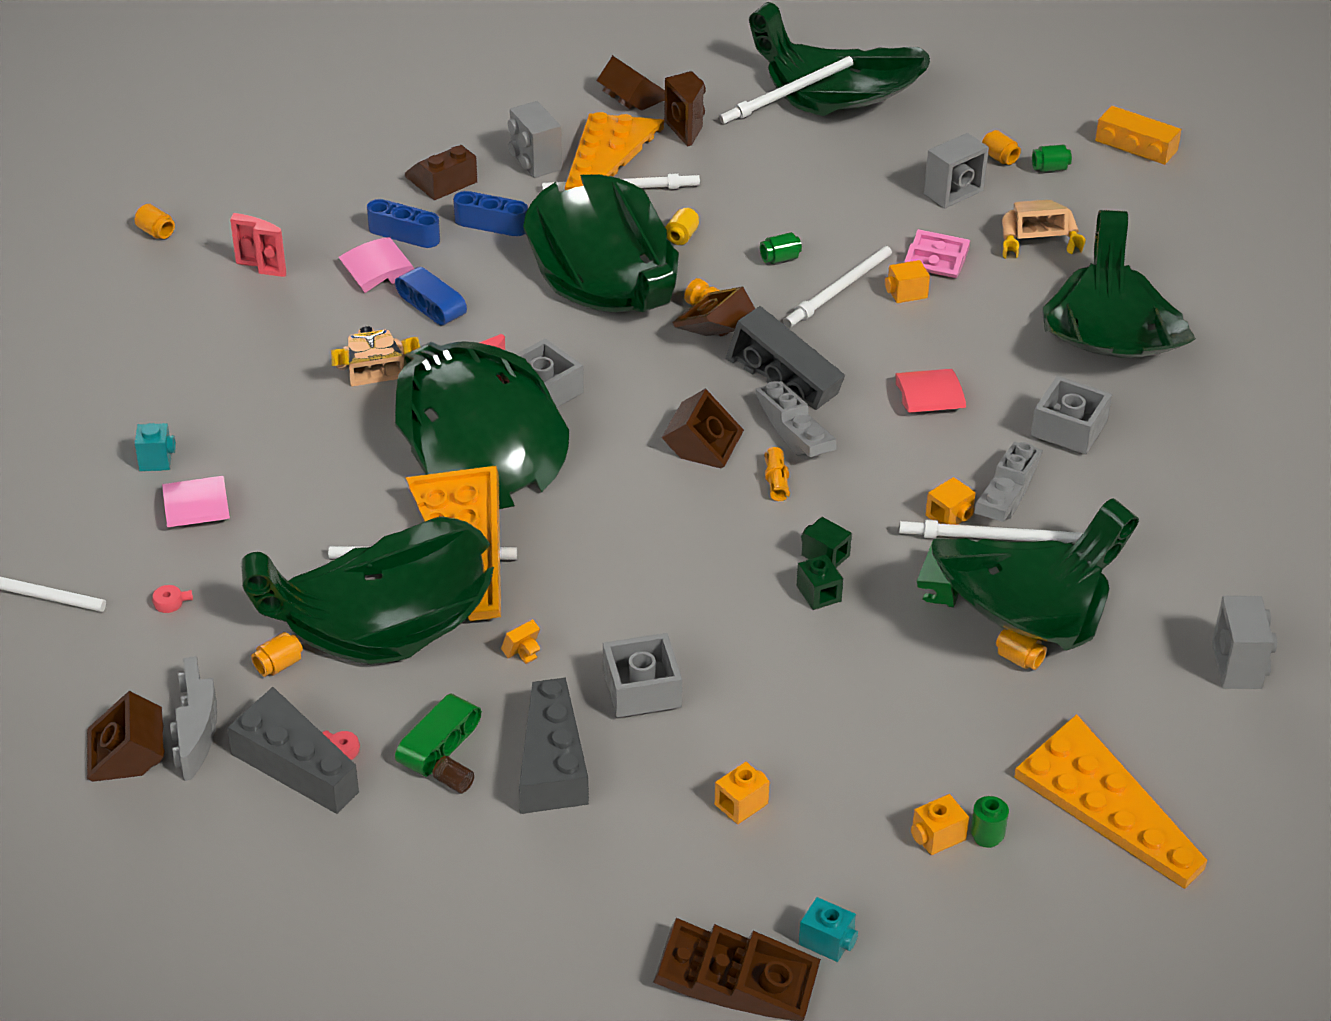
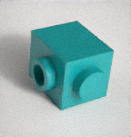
M168 423L137 424L135 449L139 471L170 470L172 453L176 452L175 436L169 434Z
M816 897L800 921L798 945L838 962L844 951H851L858 937V931L855 930L856 914Z

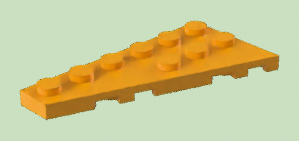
M604 112L589 113L565 190L582 186L580 175L600 174L614 177L618 173L620 165L625 166L642 150V145L646 141L650 142L654 139L656 131L661 132L664 129V119L632 117L629 114L617 116L607 115Z
M497 466L405 477L424 522L439 516L459 519L468 522L480 530L488 540L490 546L481 555L484 572L488 568L494 567L491 582L480 604L468 616L469 621L501 617L499 474Z
M1077 714L1016 767L1014 778L1182 888L1188 887L1205 870L1207 859Z

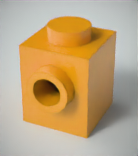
M921 260L889 265L888 277L885 278V288L888 293H891L896 303L928 298L930 275Z
M952 477L928 492L925 516L931 520H937L939 524L958 525L963 521H967L975 510L976 492Z
M745 761L715 782L714 805L736 824H740L768 804L770 781L762 771L756 770Z
M947 794L914 809L911 833L914 840L919 845H923L932 856L966 840L969 816L950 794Z

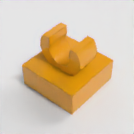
M532 619L506 633L501 650L507 658L519 653L520 658L525 664L537 659L535 653L540 651V647L536 639L540 628Z

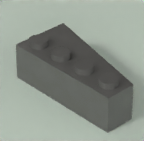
M757 307L737 322L726 360L732 363L738 361L744 364V370L751 374L760 373L767 377V383L782 381L804 400L808 406L815 410L839 393L845 374L763 307Z
M566 677L532 682L519 783L520 814L589 805L588 773Z
M274 687L270 688L227 727L233 756L330 811L338 814L359 793L356 764Z

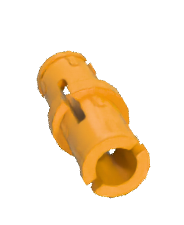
M771 447L767 449L768 452L765 451L764 453L767 465L765 478L770 485L771 498L775 501H784L787 499L786 496L789 497L790 495L787 482L789 470L784 463L783 450L778 447Z

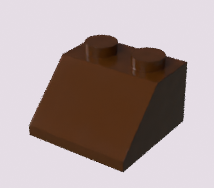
M613 55L596 80L605 86L602 90L614 99L618 95L620 97L618 102L628 109L634 106L643 111L665 101L664 89Z
M693 71L665 78L664 121L687 147L692 146L702 129L703 116L705 115V107L703 105V95L706 92L705 84Z
M463 145L454 146L449 150L432 155L416 163L405 172V177L435 201L478 182L476 156Z
M743 286L706 294L672 323L678 329L704 336L718 334L721 337L734 332L737 322L752 312L755 307Z
M705 388L681 402L661 438L681 459L721 469L725 467L744 429Z
M128 691L87 729V779L95 782L143 776L151 767L159 764L164 757L162 707Z

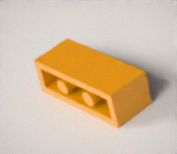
M1111 105L1098 119L1095 141L1165 165L1178 151L1182 129Z

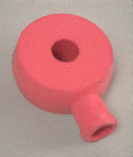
M164 585L154 591L152 602L159 612L171 613L178 610L183 601L193 600L192 590L181 592L174 585Z
M328 730L323 731V734L350 760L358 755L360 742L354 733L340 731L332 734Z

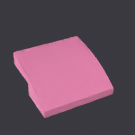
M918 229L913 244H910L905 262L921 260L928 273L957 278L968 254L970 240Z
M390 237L364 243L339 256L342 264L364 293L385 279H388L393 285L397 277L414 269Z
M224 476L162 484L167 528L230 519Z

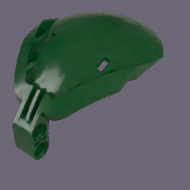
M771 2L764 3L749 17V25L755 47L770 62L768 66L770 78L777 89L848 56L852 58L853 66L784 97L794 107L815 115L825 116L838 109L859 108L884 101L914 83L927 70L930 64L929 54L920 47H879L863 51L860 49H825L794 44L786 33L779 8ZM850 68L860 70V72L851 71Z
M600 174L580 175L582 186L559 192L558 185L554 182L542 190L531 202L525 215L523 228L532 247L540 272L555 293L579 305L609 312L629 310L645 312L670 303L677 280L679 252L668 241L667 229L644 190L620 178ZM645 254L650 262L645 263L640 256Z
M1099 210L1094 242V264L1090 263L1089 267L1080 268L1073 272L1060 290L1043 307L1045 332L1049 331L1063 341L1088 352L1121 358L1157 355L1184 346L1196 339L1189 328L1188 322L1183 320V314L1165 300L1144 275L1138 271L1131 270L1129 265L1124 266L1128 212ZM1155 324V329L1148 330V325Z
M468 341L454 342L443 346L429 342L404 355V368L399 373L397 380L395 426L411 445V452L426 475L497 466L499 474V509L515 506L510 494L523 489L535 481L540 491L543 492L557 477L566 460L569 447V429L544 381L525 358L495 346ZM497 375H500V377L504 381V384L499 380ZM431 409L438 418L431 421L425 412Z
M1112 498L1101 506L1075 544L1072 542L1065 544L1054 540L1007 542L981 539L975 542L968 538L933 539L931 548L938 566L951 586L969 605L984 617L1022 636L1057 643L1067 651L1091 641L1095 636L1109 593V582L1101 572L1121 552L1136 529L1139 518L1119 501ZM997 567L999 572L992 575L989 569Z
M440 516L403 531L386 535L371 547L353 548L335 560L297 575L289 581L276 569L270 557L262 552H251L245 555L241 561L243 589L261 615L287 622L294 635L316 649L333 656L365 664L385 663L410 658L433 640L440 638L459 626L480 604L490 585L494 567L488 568L484 572L481 554L490 546V543L480 530L468 522ZM382 573L381 579H365V575Z

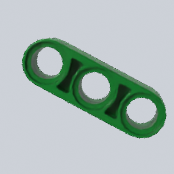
M452 693L446 695L399 743L395 752L396 762L425 777L431 775L437 761L443 756H450L475 730L480 722L481 708Z

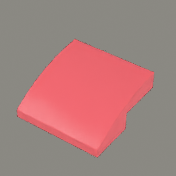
M233 213L230 222L236 264L257 266L259 274L285 277L287 273L282 230L265 220Z
M953 369L896 373V385L902 392V404L909 413L966 408L964 393Z

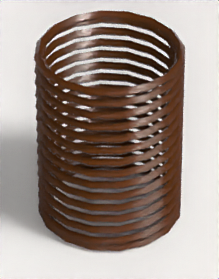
M443 756L433 768V777L462 794L472 785L474 772L449 756Z

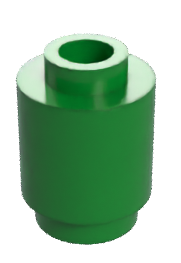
M1065 144L1039 146L1038 149H1033L1032 151L1033 169L1040 170V172L1067 170L1068 165H1071L1072 162L1071 150L1067 149Z
M792 232L767 237L765 241L760 242V255L765 263L770 262L771 264L797 259L802 251V244L799 237L795 236Z
M984 796L975 802L970 831L978 845L991 848L997 846L1004 839L1009 815V807L1005 801L995 796Z

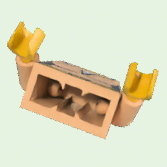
M1052 200L1014 202V209L1008 211L1002 219L1003 238L1005 240L1002 255L1005 259L1008 251L1015 252V257L1018 258L1019 242L1016 238L1066 235L1070 237L1066 248L1069 254H1073L1075 247L1079 249L1080 253L1083 251L1086 240L1084 236L1077 234L1079 230L1072 211Z
M364 326L359 329L358 334H352L348 337L347 346H344L342 349L331 350L332 366H336L339 370L349 368L351 387L396 380L404 368V355L419 348L420 343L418 337H410L400 341L397 338H393L389 330L374 331L372 327Z

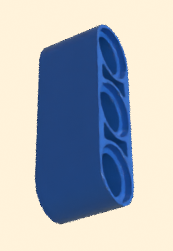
M461 191L454 195V220L457 225L509 236H522L526 234L523 228L525 215L528 210L526 203L471 191Z
M375 199L367 204L368 228L371 233L424 248H432L440 243L439 217L437 214L384 199Z
M421 266L395 279V286L399 295L440 326L459 318L467 312L464 298Z

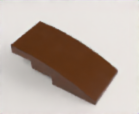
M676 917L671 926L653 983L722 1007L766 1017L803 1021L821 959L756 931H752L749 938L714 924L709 932Z

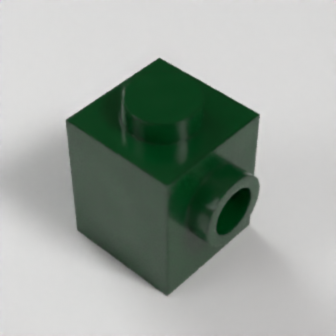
M821 517L814 524L808 525L801 535V555L807 559L827 555L837 568L850 556L852 533Z
M827 555L798 563L796 586L813 610L842 602L843 577Z

